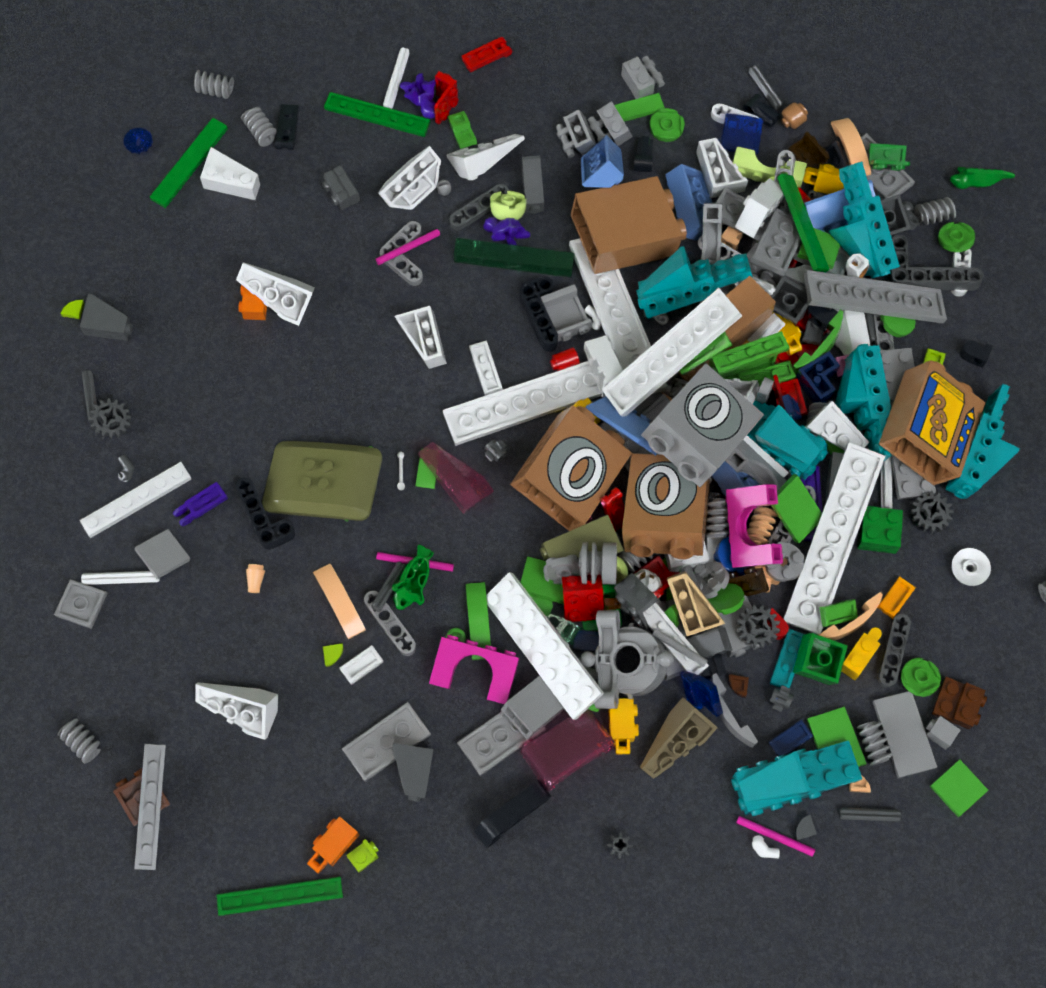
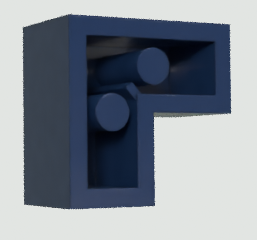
M829 351L800 368L796 375L800 386L813 403L827 402L832 399L836 391L828 379L836 375L840 365Z

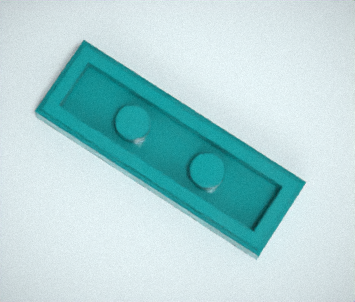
M791 629L788 630L770 681L771 685L779 688L783 685L790 688L795 674L793 670L802 636L805 634Z

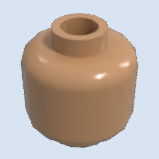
M793 102L782 111L783 118L781 122L786 128L797 129L807 121L808 111L801 103Z

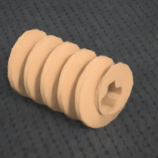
M758 507L754 509V515L751 517L752 521L748 525L747 533L755 544L762 545L769 542L764 538L770 537L771 533L767 530L771 531L774 528L769 523L775 524L776 520L772 517H778L776 512L770 508Z

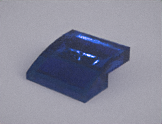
M725 114L721 140L723 148L736 153L738 146L754 150L755 155L759 153L763 119L738 114Z
M682 671L680 677L687 701L698 711L706 707L716 717L723 714L717 686L700 675Z

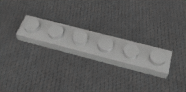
M145 743L134 869H156L166 744Z

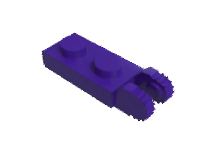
M215 482L173 511V515L175 517L181 516L189 509L191 513L179 521L181 526H186L194 519L199 518L227 500L228 497L218 482Z

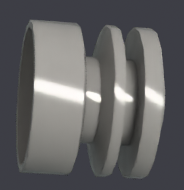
M588 542L582 543L579 553V573L582 584H587L588 575L592 576V584L596 583L597 575H601L603 584L616 585L617 543L604 542L602 551H597L596 542L592 543V551H588Z

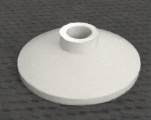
M962 549L952 560L951 568L954 576L965 585H980L990 575L991 565L989 559L983 552L977 549ZM966 567H971L972 572H969Z

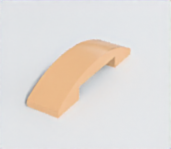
M849 118L831 121L836 137L840 138L849 159V165L862 161L866 176L871 175L864 144L853 122Z
M328 564L314 571L313 574L327 597L347 638L350 639L366 631L332 565Z
M879 592L865 602L861 607L865 613L842 629L838 630L835 624L819 634V636L835 641L855 632L874 613L883 594Z

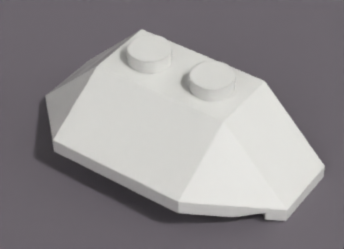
M428 146L391 176L378 192L389 207L413 210L437 187L439 166L441 164L440 158Z

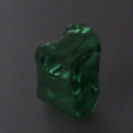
M557 614L548 615L547 619L556 617L559 620V625L555 629L564 641L574 645V639L583 628Z

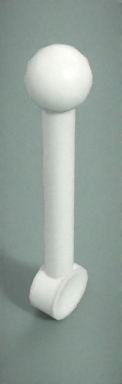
M403 452L397 454L399 458V483L397 488L399 490H404L405 488L403 483V458L405 455Z

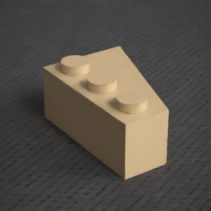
M686 571L667 577L686 636L725 624L722 617Z

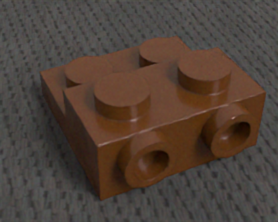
M945 677L931 714L937 717L941 716L947 721L966 729H971L974 725L977 726L980 721L981 714H978L980 707H984L987 701V696H984L986 690L969 683L963 684Z
M143 767L133 773L135 777L127 780L124 778L115 784L116 788L113 790L133 826L138 824ZM163 790L160 810L170 805Z

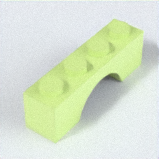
M737 146L733 164L738 166V170L743 177L757 182H766L769 178L774 181L776 167H767L760 163L754 150ZM795 161L793 177L797 187L801 188L807 163ZM785 163V167L781 166V168L790 170V167L786 166L787 163Z

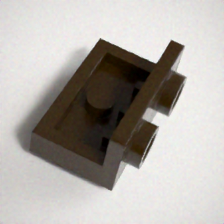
M809 132L804 133L801 140L788 148L795 155L796 161L807 163L806 168L819 169L820 164L828 163L829 154L827 150L822 148L817 143L816 138L810 135Z
M755 566L748 567L742 573H737V571L729 572L728 583L741 587L744 596H751L769 590L762 567L755 569Z

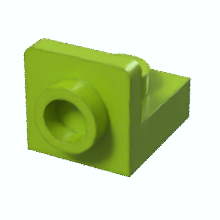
M364 839L361 845L346 855L358 873L379 858L376 854L379 850L372 841L368 843Z

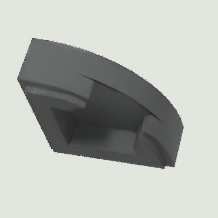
M811 815L804 817L799 822L795 832L796 841L817 835Z

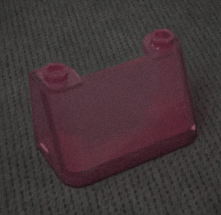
M587 709L577 720H573L570 716L537 739L533 740L531 738L524 742L521 754L538 780L549 792L560 781H564L566 777L593 759L599 758L602 755V751L605 754L615 748L616 742L590 709Z

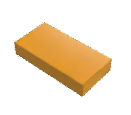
M899 576L877 608L893 619L916 587Z

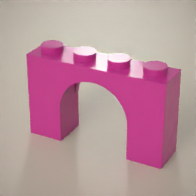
M764 484L727 489V521L730 533L729 542L731 545L730 559L732 568L783 564L782 544L757 545L749 538L746 528L747 519L754 509L778 504L777 485Z
M447 635V638L442 637L429 684L450 689L457 664L463 658L470 655L482 656L489 662L493 672L487 700L505 704L509 700L520 659L516 657V653L505 650L504 654L496 652V647L488 645L484 649L477 647L478 643L470 640L462 643L458 641L459 637Z

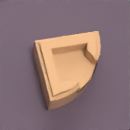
M863 776L861 781L849 784V792H871L870 785Z

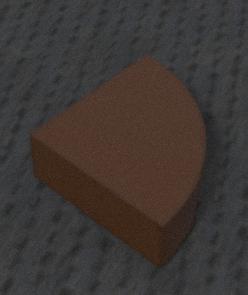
M616 598L604 599V610L621 609V604Z
M729 674L728 682L732 691L738 696L746 698L749 677Z

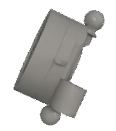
M598 610L596 623L599 632V646H597L595 654L589 651L584 652L580 657V661L585 667H591L595 664V669L598 673V686L604 692L595 702L596 709H617L619 693L627 695L628 699H633V696L645 695L656 689L663 681L667 668L674 663V656L671 652L666 651L662 642L654 637L652 633L634 627V623H629L628 627L620 628V613L618 610ZM626 646L636 648L641 658L640 665L631 673L621 672L615 662L618 651Z

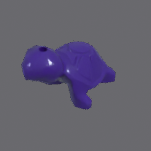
M420 73L416 76V81L412 83L402 82L400 87L405 91V98L409 99L416 106H421V113L426 119L435 118L434 106L436 103L432 99L436 82L434 79L430 82L425 81L423 73Z
M490 217L485 220L483 225L485 231L492 233L491 239L493 241H503L506 238L508 246L517 245L514 238H530V232L525 230L520 222L514 218H506L499 221L495 217Z

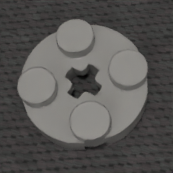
M778 542L777 544H782L783 559L786 558L788 560L789 566L786 564L784 567L780 564L765 565L766 571L776 581H792L803 570L804 555L796 546L790 543Z
M568 555L561 558L547 559L546 565L543 568L545 580L549 582L550 579L554 581V584H562V577L578 576L580 573L577 556Z
M720 562L699 564L694 569L699 587L707 599L717 596V592L721 588L724 590L729 582V573Z

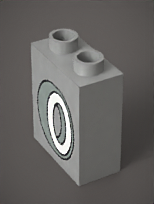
M705 363L660 412L641 436L648 441L649 446L654 452L664 455L678 468L682 477L693 481L701 487L723 464L764 414Z

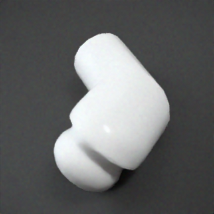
M588 305L584 311L592 317L591 327L599 330L602 325L596 310L591 305Z
M757 835L753 837L752 847L760 857L779 859V848L768 847L763 841L764 838Z

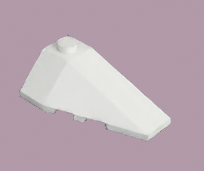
M518 134L509 135L493 140L494 144L481 143L478 144V148L468 149L467 147L447 154V158L460 177L467 180H475L478 178V175L485 173L525 138L523 135Z
M243 262L236 279L252 294L260 298L267 307L269 306L280 318L298 326L315 288L296 279Z
M842 310V326L834 344L837 348H840L844 356L853 352L858 345L868 344L870 346L865 314L863 312Z
M196 683L195 701L215 714L220 713L227 718V722L230 724L235 723L242 727V731L248 735L264 740L268 737L278 711V694L256 688Z

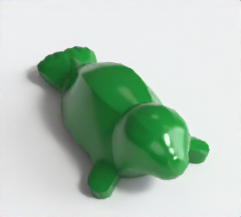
M958 167L957 170L960 173L952 175L950 182L957 189H966L968 187L985 188L994 185L1002 179H1012L1015 177V174L997 169Z
M420 544L417 547V556L407 564L399 582L392 585V590L396 591L393 595V601L398 610L405 609L413 602L419 605L424 603L422 591L428 580L429 560L434 555V552Z

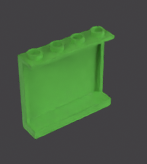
M781 331L721 352L710 359L709 366L723 379L734 380L738 374L775 365L778 354L788 351L790 347Z

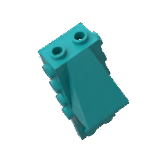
M861 161L839 169V177L845 189V198L849 205L843 206L844 218L848 224L829 230V232L850 257L853 254H861L867 258L870 265L864 277L871 276V278L890 274V270L898 268L900 265L879 195L872 197L863 162Z
M680 247L647 279L638 282L639 289L636 292L640 309H644L648 319L703 301L718 288L743 281L749 276L753 277L747 254H737L732 258L719 260L711 265L709 259L698 260L694 264H690L685 247Z
M861 344L844 359L845 368L835 404L843 413H855L854 423L857 425L858 430H865L864 437L869 441L868 449L884 455L885 461L892 454L880 446L879 442L891 411V403L879 345L868 346V344Z
M1002 384L988 396L961 477L948 481L945 490L954 493L960 499H967L978 491L1019 452L1020 448L1001 440L1005 431L1003 429L1005 422L1000 420L1004 412L1001 409L1003 404L1005 405L1009 399L1008 390L1010 386Z
M755 400L753 405L764 416L747 436L782 467L789 470L792 475H798L799 478L805 481L808 476L814 473L816 465L826 457L828 453L826 441L819 435L814 436L811 434L810 430L805 428L804 425L799 426L779 404L777 407L773 405L768 406Z
M845 741L814 751L806 752V749H801L789 755L778 756L775 758L776 761L768 763L767 760L756 763V767L752 768L748 766L736 769L737 772L732 776L731 782L734 791L738 793V804L741 811L743 810L745 815L751 814L753 817L763 814V810L771 808V811L783 808V804L790 803V805L802 802L803 798H818L822 796L821 793L861 781L862 776L850 742Z

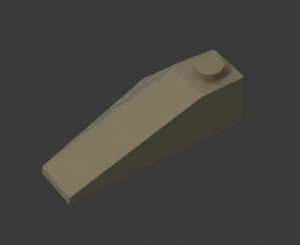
M682 697L668 714L640 768L654 779L670 768L676 759L681 756H687L689 750L693 747L704 744L718 727Z

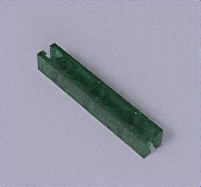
M456 238L454 262L571 278L574 253Z

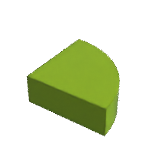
M75 300L68 303L61 311L62 317L80 319L85 304L84 301Z
M343 643L323 646L326 667L335 664L343 653Z

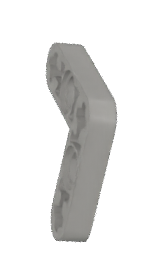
M416 221L408 222L380 249V256L384 255L385 252L392 251V246L394 249L401 247L396 244L398 239H404L406 241L405 244L419 238L422 233L421 225ZM416 228V231H417V232L412 231V232L410 233V229H413V230H414V229ZM403 254L385 262L388 267L412 286L421 284L423 280L422 271ZM399 262L406 263V267L403 269L397 268L396 265ZM411 274H413L414 276L418 274V278L416 279L414 277L411 279Z

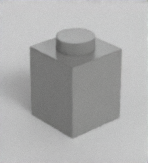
M941 716L936 720L932 719L926 727L928 730L926 733L927 738L945 750L951 746L960 732L959 728Z

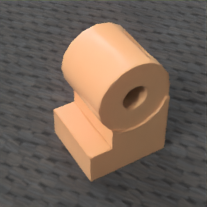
M728 226L721 236V242L737 250L744 233Z

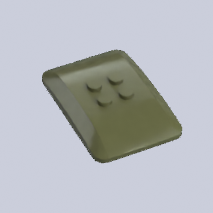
M302 441L280 442L274 450L262 505L265 511L269 513L363 521L371 513L382 463V453L376 448L356 445Z

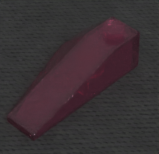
M434 442L417 453L463 514L494 492L481 474Z

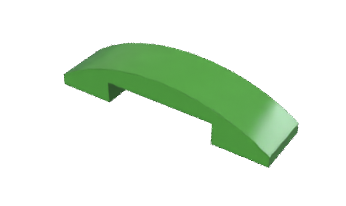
M841 309L829 322L828 330L831 333L813 355L810 356L805 352L795 363L793 370L796 374L800 368L827 353L833 347L842 326L843 311Z
M485 582L466 584L470 640L477 642V647L485 649L486 645L491 646ZM472 655V661L485 659L482 656Z

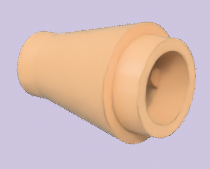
M248 565L246 576L249 593H260V587L265 574L263 565Z

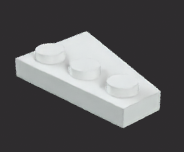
M829 401L805 426L811 432L821 436L844 451L849 442L863 448L869 443L833 401Z

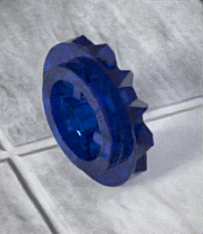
M134 128L128 131L124 137V145L132 154L138 153L140 155L141 152H147V149L152 147V136L144 128ZM138 137L141 140L139 146L136 144Z

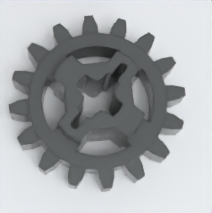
M108 398L107 403L100 400V406L94 404V410H90V416H92L89 417V423H92L90 425L91 430L96 429V436L101 433L102 439L109 436V439L112 440L114 435L120 438V433L126 434L125 428H130L129 421H131V416L128 415L129 409L124 410L125 404L118 405L117 399L114 403H111L110 398ZM117 411L122 415L123 419L121 416H118ZM113 414V419H111L107 424V420H109V418Z
M931 491L927 496L924 492L921 497L917 496L915 502L911 505L913 509L910 511V514L915 515L912 522L917 521L916 527L922 526L923 532L927 529H930L931 534H933L935 529L941 532L943 528L946 529L948 527V523L953 519L951 515L954 511L949 510L952 504H946L947 497L941 499V493L934 496L933 491Z
M753 605L752 610L747 607L745 614L741 613L739 615L742 620H737L736 624L741 627H738L736 632L742 633L739 639L745 638V645L752 643V647L755 648L759 644L762 649L765 643L770 646L771 640H776V634L780 632V629L777 628L780 621L774 620L777 614L771 615L770 608L765 611L764 605H761L760 609ZM757 624L761 625L759 629L755 628ZM745 626L749 628V634L746 631Z

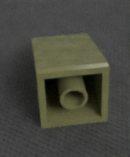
M608 515L542 543V548L539 549L544 560L566 557L568 555H576L577 559H579L583 542H588V551H592L593 542H596L597 551H602L604 542L617 543V554L624 551Z

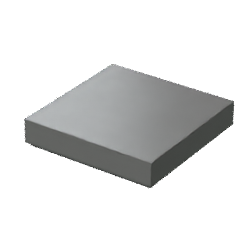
M169 529L135 547L136 553L156 579L190 561V557Z
M70 579L54 615L92 629L108 593Z

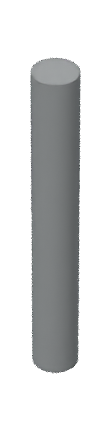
M657 628L652 635L699 665L704 667L708 661Z

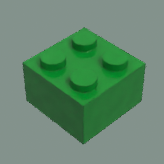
M867 506L858 531L857 549L896 554L901 547L903 510Z
M814 633L803 635L793 673L827 685L838 684L848 645Z

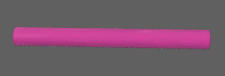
M438 229L433 230L376 258V262L378 265H381L440 236V232Z
M377 552L376 559L408 564L413 557ZM429 560V568L453 572L454 564Z
M739 816L736 823L811 857L814 855V848Z

